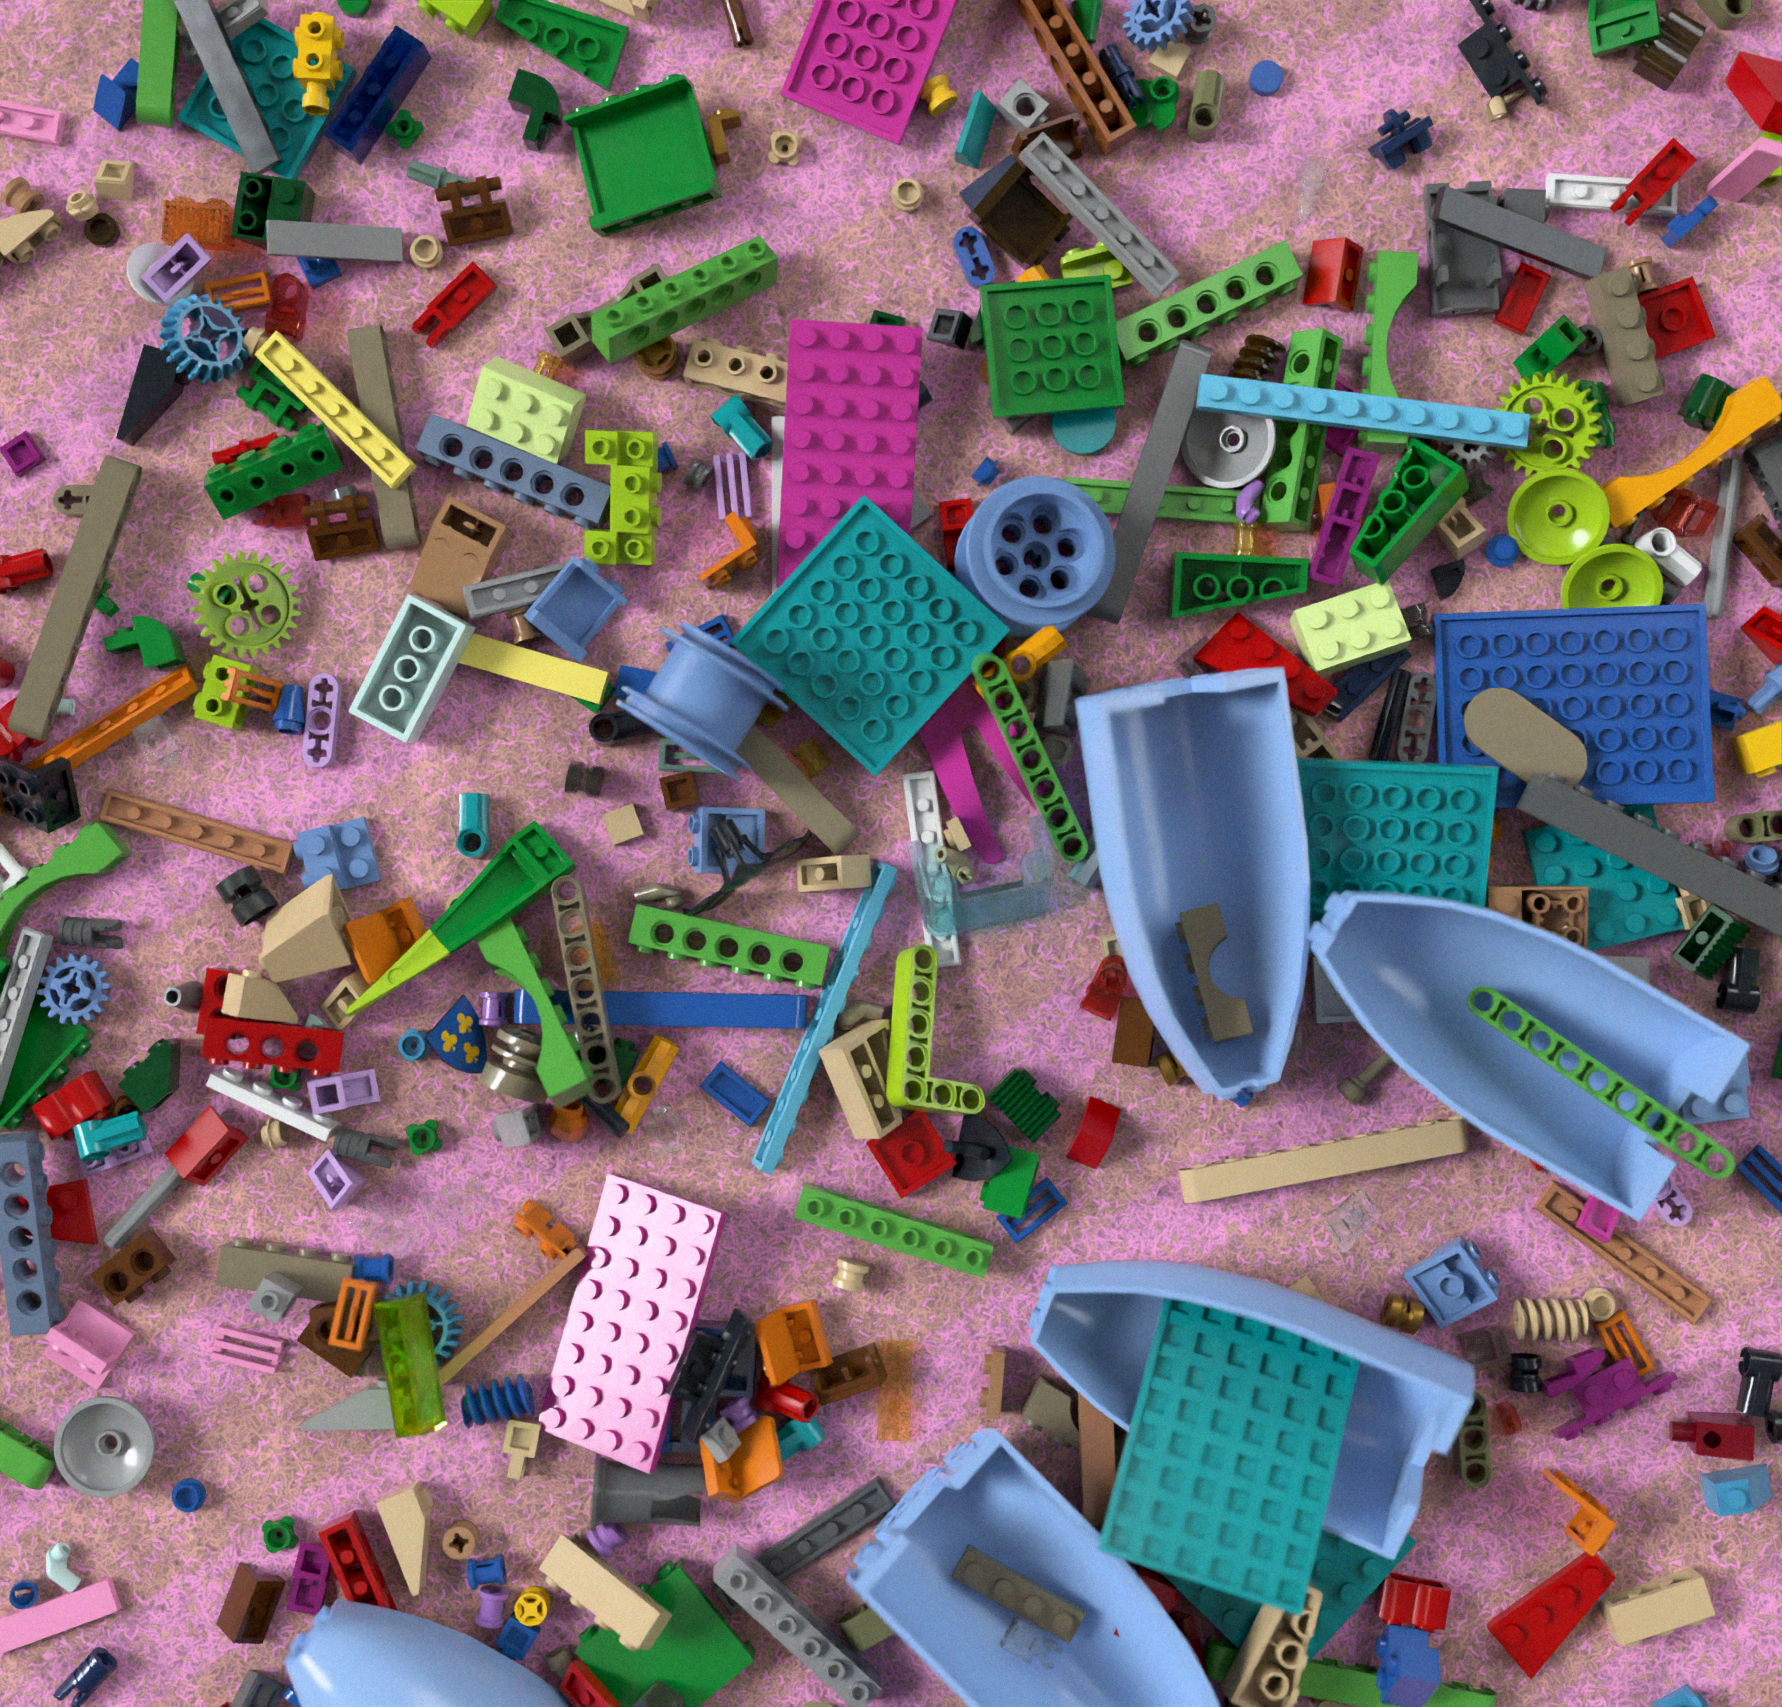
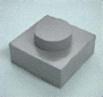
M724 1416L715 1420L708 1427L705 1434L701 1436L702 1441L718 1464L727 1460L742 1444L735 1430L728 1424Z

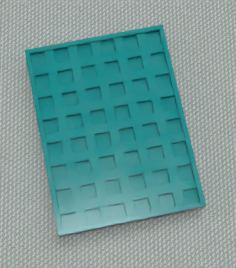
M1164 1297L1097 1551L1301 1616L1360 1359L1293 1331L1246 1315L1191 1301Z

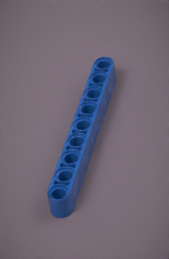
M515 989L514 1023L541 1024V1018L534 999L524 989ZM554 990L556 995L550 998L554 1006L561 1005L569 1021L565 1024H575L569 990ZM578 990V993L583 999H587L593 995L594 991ZM604 991L610 1025L806 1028L807 995ZM596 1013L588 1014L584 1020V1025H600L599 1016Z

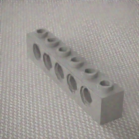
M737 1542L714 1565L713 1581L851 1707H866L882 1690L880 1673L859 1653H855L854 1649Z

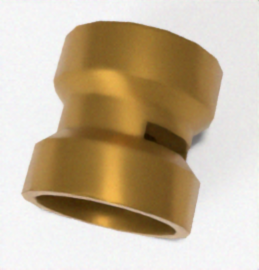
M1162 1053L1155 1057L1156 1064L1168 1087L1178 1083L1181 1077H1190L1173 1053Z
M1391 1292L1387 1295L1381 1310L1380 1323L1389 1327L1396 1325L1401 1327L1403 1332L1414 1335L1418 1331L1423 1319L1424 1304L1414 1300L1410 1302L1404 1301L1402 1296Z

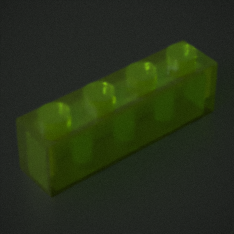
M425 1292L397 1295L374 1303L396 1438L424 1436L446 1426Z

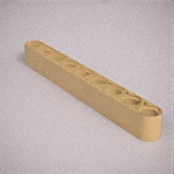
M1463 1116L1449 1117V1121H1446V1118L1417 1123V1127H1414V1124L1385 1129V1133H1382V1130L1353 1135V1139L1347 1136L1321 1141V1145L1315 1142L1289 1147V1151L1283 1148L1256 1153L1257 1157L1251 1154L1225 1159V1163L1219 1160L1193 1165V1169H1189V1166L1178 1169L1184 1203H1196L1469 1151L1472 1148L1466 1119Z

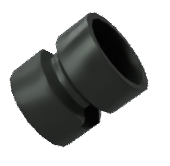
M253 865L234 872L215 887L224 903L233 905L231 913L240 927L257 921L278 905L269 889L261 888L263 880ZM250 888L252 892L240 899L239 895Z

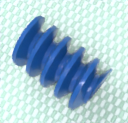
M518 1374L517 1384L513 1385L509 1376L505 1377L504 1387L501 1388L497 1380L493 1379L491 1390H487L484 1383L479 1382L478 1393H474L471 1385H466L465 1395L462 1396L461 1401L462 1417L465 1426L469 1429L473 1426L474 1422L478 1426H483L487 1419L490 1423H496L500 1416L505 1421L509 1420L512 1417V1413L518 1418L523 1417L525 1410L530 1415H533L535 1413V1401L529 1382L525 1381L522 1374Z

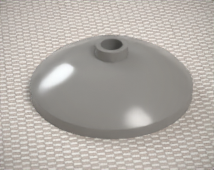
M1196 402L1181 442L1183 459L1192 474L1207 485L1226 489L1244 486L1259 477L1269 465L1275 452L1277 431L1274 419L1196 410ZM1235 434H1238L1240 441L1234 446L1231 443V439Z
M98 1396L85 1400L75 1406L62 1419L54 1439V1457L63 1478L79 1492L99 1498L114 1497L136 1486L151 1468L156 1450L154 1431L147 1416L133 1403L115 1396ZM109 1436H114L117 1439V1446L109 1444Z

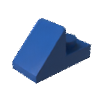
M133 58L128 60L112 81L103 73L101 74L93 111L118 131L123 128L136 112L139 63Z

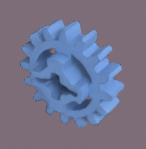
M1190 0L1130 1L1129 4L1132 7V11L1124 13V17L1128 22L1123 24V28L1127 32L1126 36L1133 46L1136 45L1141 52L1147 48L1150 53H1154L1157 46H1160L1164 51L1167 49L1169 41L1175 44L1178 43L1177 35L1179 33L1186 34L1188 32L1184 25L1193 21V17L1189 12L1194 10V6Z
M71 953L69 954L68 962L62 957H57L56 963L58 966L56 968L49 965L45 967L49 976L47 978L41 977L40 982L45 984V988L38 990L37 994L43 995L46 1000L40 1003L42 1008H52L48 1013L50 1018L60 1016V1023L68 1024L72 1019L73 1025H82L83 1017L87 1021L93 1022L95 1021V1011L103 1014L106 1012L102 1003L103 1001L112 1002L113 998L106 995V990L113 989L114 985L105 982V979L111 975L109 971H99L103 966L101 961L96 960L91 963V956L84 954L79 960L77 954ZM70 970L69 975L60 979L62 974ZM91 975L93 976V978H94V980H95L96 989L94 988V986L92 985V983H91V981H90ZM73 985L80 988L79 994L71 991ZM55 990L60 997V1002L57 1001ZM90 1000L92 1001L87 1007L81 1009L82 1004Z

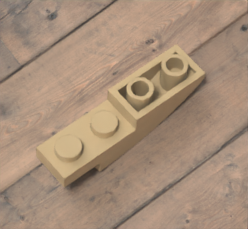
M51 209L30 211L0 220V268L5 258H8L16 265L20 262L24 263L31 260L35 256L38 247L46 241L49 242L56 239L60 235L61 228L66 225V222Z

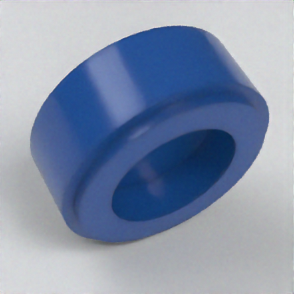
M1270 60L1257 63L1249 76L1251 89L1260 96L1273 95L1278 91L1283 81L1282 69L1277 63Z

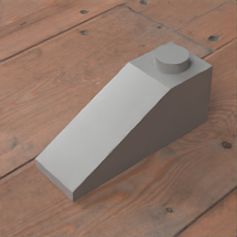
M535 1103L499 1113L494 1116L496 1122L492 1123L495 1138L498 1142L502 1141L504 1148L530 1144L547 1133L539 1105Z
M396 1377L379 1378L377 1383H373L307 1418L301 1424V1431L401 1429L408 1422L407 1382H397Z

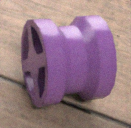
M736 1397L719 1410L721 1416L728 1419L730 1426L735 1430L736 1434L760 1418L757 1409H752L750 1406V1398Z
M602 1523L596 1527V1531L589 1530L587 1532V1537L592 1546L605 1558L613 1554L614 1548L617 1545H623L629 1539L620 1523Z

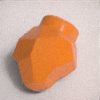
M578 1100L560 1109H557L556 1106L552 1107L549 1120L550 1133L566 1143L578 1141L590 1125L586 1108Z

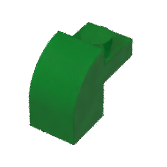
M1563 314L1521 353L1512 364L1518 369L1522 377L1528 376L1531 381L1533 375L1539 371L1543 378H1545L1547 373L1552 371L1587 337Z
M134 616L132 617L134 629L133 627L116 629L113 631V636L103 638L106 651L117 655L140 649L145 668L153 671L187 663L182 643L177 633L169 625L150 617Z

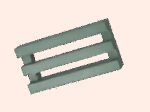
M660 738L658 771H693L695 773L724 774L710 766L665 764L666 758L701 759L691 753L667 752L666 745H679L668 738Z

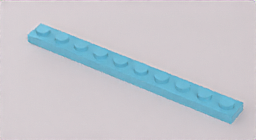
M1201 374L1199 377L1196 410L1516 450H1524L1527 447L1530 414Z
M877 860L873 864L871 869L872 887L864 888L751 1161L762 1172L772 1175L775 1167H778L782 1162L784 1156L783 1147L787 1137L791 1136L795 1130L797 1123L796 1115L800 1106H803L807 1101L809 1095L808 1086L812 1076L816 1075L821 1067L822 1059L818 1050L829 1044L834 1034L833 1025L837 1015L841 1014L846 1006V994L850 984H853L857 979L860 959L871 945L872 938L870 935L874 925L882 918L885 898L896 884L895 874L897 868Z

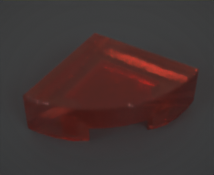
M1508 1401L1497 1404L1496 1410L1506 1434L1512 1436L1521 1432L1522 1425L1516 1407Z

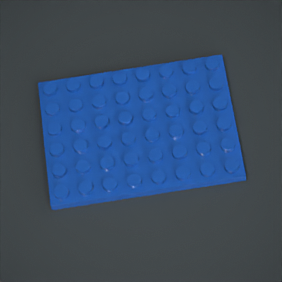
M1706 604L1433 615L1438 764L1496 766L1498 768L1495 809L1515 808L1527 785L1474 747L1466 736L1463 721L1467 705L1476 695L1491 688H1506L1518 693L1580 739L1587 753V768L1584 776L1576 785L1596 793L1593 798L1594 800L1604 803L1605 799H1608L1619 805L1715 802Z

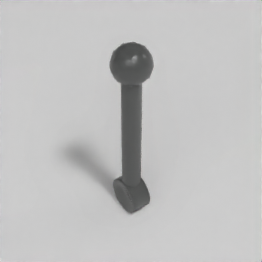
M1647 507L1636 514L1638 519L1631 524L1627 534L1621 537L1622 544H1633V535Z

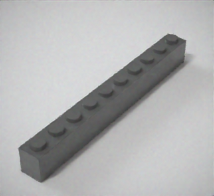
M1548 770L1546 775L1533 772L1515 808L1782 938L1781 884L1775 882L1772 887L1764 883L1767 877L1750 869L1743 873L1736 869L1738 863L1727 857L1719 855L1715 859L1708 856L1709 848L1693 841L1688 846L1679 841L1682 835L1665 827H1662L1661 831L1651 828L1652 820L1636 813L1631 818L1622 813L1623 806L1608 799H1605L1604 803L1593 799L1596 793L1580 785H1576L1575 789L1564 785L1567 780L1566 778Z

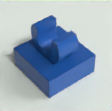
M297 257L313 289L342 276L335 259Z

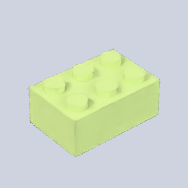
M496 356L481 368L466 426L554 464H558L571 450L587 394Z
M1389 580L1382 586L1374 583L1294 610L1289 620L1306 666L1320 677L1403 650L1412 640Z

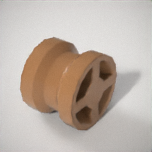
M23 177L11 180L4 187L0 197L6 206L15 208L16 214L40 210L45 202V197L38 190H32L30 183Z
M468 1520L454 1522L442 1540V1547L445 1553L455 1560L469 1557L480 1539L477 1526Z

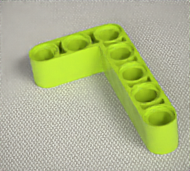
M927 944L904 949L898 954L896 960L886 1097L892 1106L902 1109L954 1117L977 1114L985 1105V1094L979 1086L929 1077L938 956L936 951ZM915 955L919 960V966L915 962ZM913 988L915 989L917 994L916 998L913 996ZM910 1020L914 1024V1031L911 1030ZM908 1053L910 1054L912 1059L911 1064L907 1060ZM905 1085L909 1089V1097L905 1094ZM934 1090L937 1092L938 1095L937 1102L934 1098ZM963 1095L966 1098V1106L963 1103Z

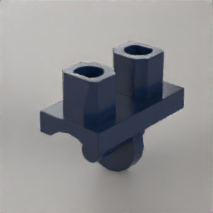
M1389 109L1383 113L1385 124L1378 127V132L1381 136L1389 132L1391 134L1367 148L1372 157H1380L1387 170L1396 169L1407 161L1400 147L1402 144L1408 142L1413 154H1418L1433 145L1428 128L1434 125L1430 116H1426L1422 120L1416 117L1404 125V122L1411 118L1409 112L1405 110L1398 114L1394 109Z

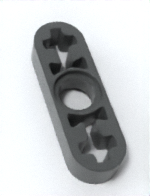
M1426 672L1413 675L1409 681L1401 711L1395 746V757L1398 762L1422 763L1427 756L1437 698L1436 678ZM1422 679L1425 680V685L1430 687V691L1423 693L1421 703L1428 702V707L1420 704L1410 705L1411 700L1415 702L1419 698V690L1414 689V684L1420 683ZM1419 711L1423 714L1425 723L1422 728L1414 729L1409 725L1408 715L1410 712ZM1405 732L1411 735H1423L1422 739L1417 738L1414 741V749L1419 751V755L1412 757L1411 761L1408 760V754L1403 753V748L1410 746L1412 738L1405 737Z

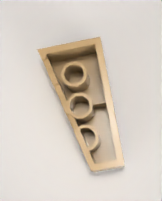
M1309 1581L1301 1616L1262 1605L1220 1686L1228 1699L1240 1707H1293L1294 1703H1297L1300 1691L1298 1688L1299 1680L1308 1658L1306 1652L1309 1639L1313 1637L1323 1593L1311 1581Z

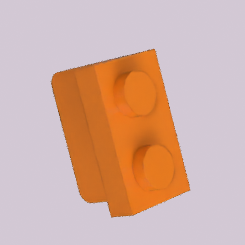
M733 511L724 517L728 528L741 547L698 576L707 589L714 587L715 590L722 588L732 580L730 577L732 573L740 568L744 572L758 563L757 556L762 554L755 542L758 535L745 515L739 518L736 512Z
M412 897L403 899L380 912L349 921L343 925V932L366 982L371 985L386 973L427 932Z
M816 1298L781 1306L756 1320L754 1335L763 1354L765 1375L769 1378L772 1386L781 1385L799 1372L826 1367L833 1363Z
M764 1415L752 1425L737 1433V1437L742 1444L727 1460L720 1464L716 1462L700 1438V1454L703 1460L708 1497L736 1504L783 1477L784 1469L774 1418Z
M1544 1468L1541 1473L1581 1505L1563 1532L1593 1557L1597 1551H1601L1606 1547L1610 1540V1533L1617 1525L1608 1517L1611 1511L1558 1469L1551 1473Z

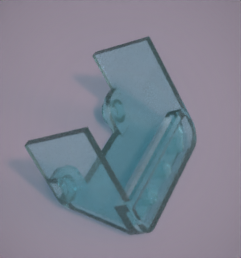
M1043 814L1027 819L1033 851L1026 853L1020 861L1022 880L959 893L956 880L949 872L944 870L927 872L920 840L907 844L923 924L930 935L934 937L951 936L1040 917L1050 910L1053 901L1054 866Z

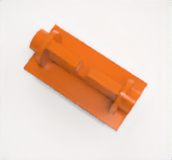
M529 1199L521 1207L525 1214L522 1215L517 1211L512 1218L516 1222L514 1225L515 1229L527 1239L532 1236L540 1244L539 1250L551 1261L555 1258L559 1262L567 1256L563 1249L570 1252L578 1244L573 1239L575 1235L559 1221L550 1230L545 1226L553 1216L537 1201L533 1203Z

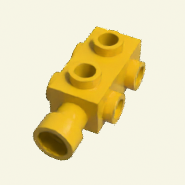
M313 12L311 15L301 14L300 27H296L294 33L295 44L298 48V58L293 59V76L295 79H298L303 89H307L302 99L303 112L312 116H326L329 114L330 104L327 90L336 91V81L343 80L342 61L338 60V50H344L345 34L343 29H339L334 16L324 12ZM313 59L317 63V65L311 66V61Z

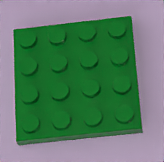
M1110 274L980 285L979 298L993 420L1118 409L1125 406Z

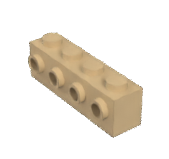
M704 337L703 341L693 338L683 374L687 384L730 396L737 395L742 399L785 409L787 362H784L785 358L773 353H766L765 357L753 354L754 351L741 345H735L734 349L722 346L721 341L710 337Z
M561 1534L539 1567V1570L547 1575L545 1581L551 1587L558 1591L564 1589L571 1595L569 1600L573 1605L583 1611L590 1610L596 1615L594 1621L607 1631L613 1629L621 1636L619 1638L620 1643L632 1651L637 1649L650 1650L673 1615L574 1536Z

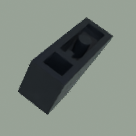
M146 344L143 345L116 436L118 440L126 445L134 446L183 393L184 386L189 385L191 380H188V371L184 369L181 373H176L177 362H167V357L170 355L169 351H163L160 348Z

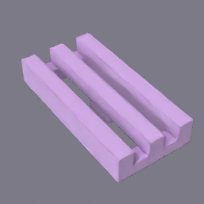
M740 452L735 455L732 453L725 456L713 455L720 522L725 521L724 517L729 515L726 514L721 463H727L731 511H735L739 518L745 515L748 519H752L746 454ZM739 461L745 512H738L734 462Z

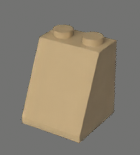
M333 874L324 876L267 917L265 931L261 934L263 949L262 952H259L258 957L261 969L264 972L268 971L273 983L351 965L352 949L343 932V925L353 919Z

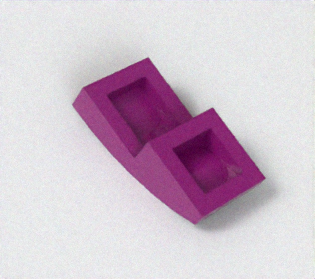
M1593 1347L1564 1358L1568 1371L1542 1380V1395L1553 1398L1581 1383L1601 1364L1606 1357L1604 1351Z
M306 1542L300 1543L292 1574L294 1581L286 1610L317 1615L323 1608L332 1567L324 1546Z

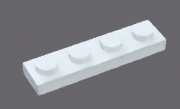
M221 1068L210 1074L206 1083L207 1087L325 1142L335 1135L340 1125L339 1122L332 1120L333 1116L330 1113L313 1115L312 1110L303 1106V1102L300 1099L290 1095L283 1097L273 1092V1088L264 1082L255 1081L253 1083L243 1078V1073L234 1068Z

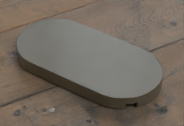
M1491 688L1476 695L1467 705L1463 722L1465 733L1470 743L1526 785L1533 772L1546 775L1548 770L1566 778L1567 780L1564 785L1570 788L1578 784L1584 776L1587 768V753L1580 739L1518 693L1506 688Z

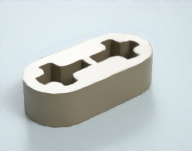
M66 485L60 487L54 494V506L59 512L67 516L83 517L94 485ZM71 493L75 498L83 499V503H73L70 509L69 506L64 504V499H69Z

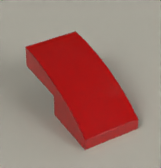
M971 498L939 502L948 572L955 571L954 558L958 539L966 523L974 515Z

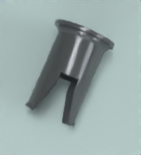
M596 1452L590 1531H596V1526H600L602 1523L700 1527L701 1499L689 1496L688 1494L703 1491V1463H657L655 1472L648 1474L619 1461H607L604 1457H601V1454Z

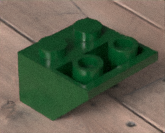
M241 171L230 236L267 250L266 221L311 222L315 192L306 181Z

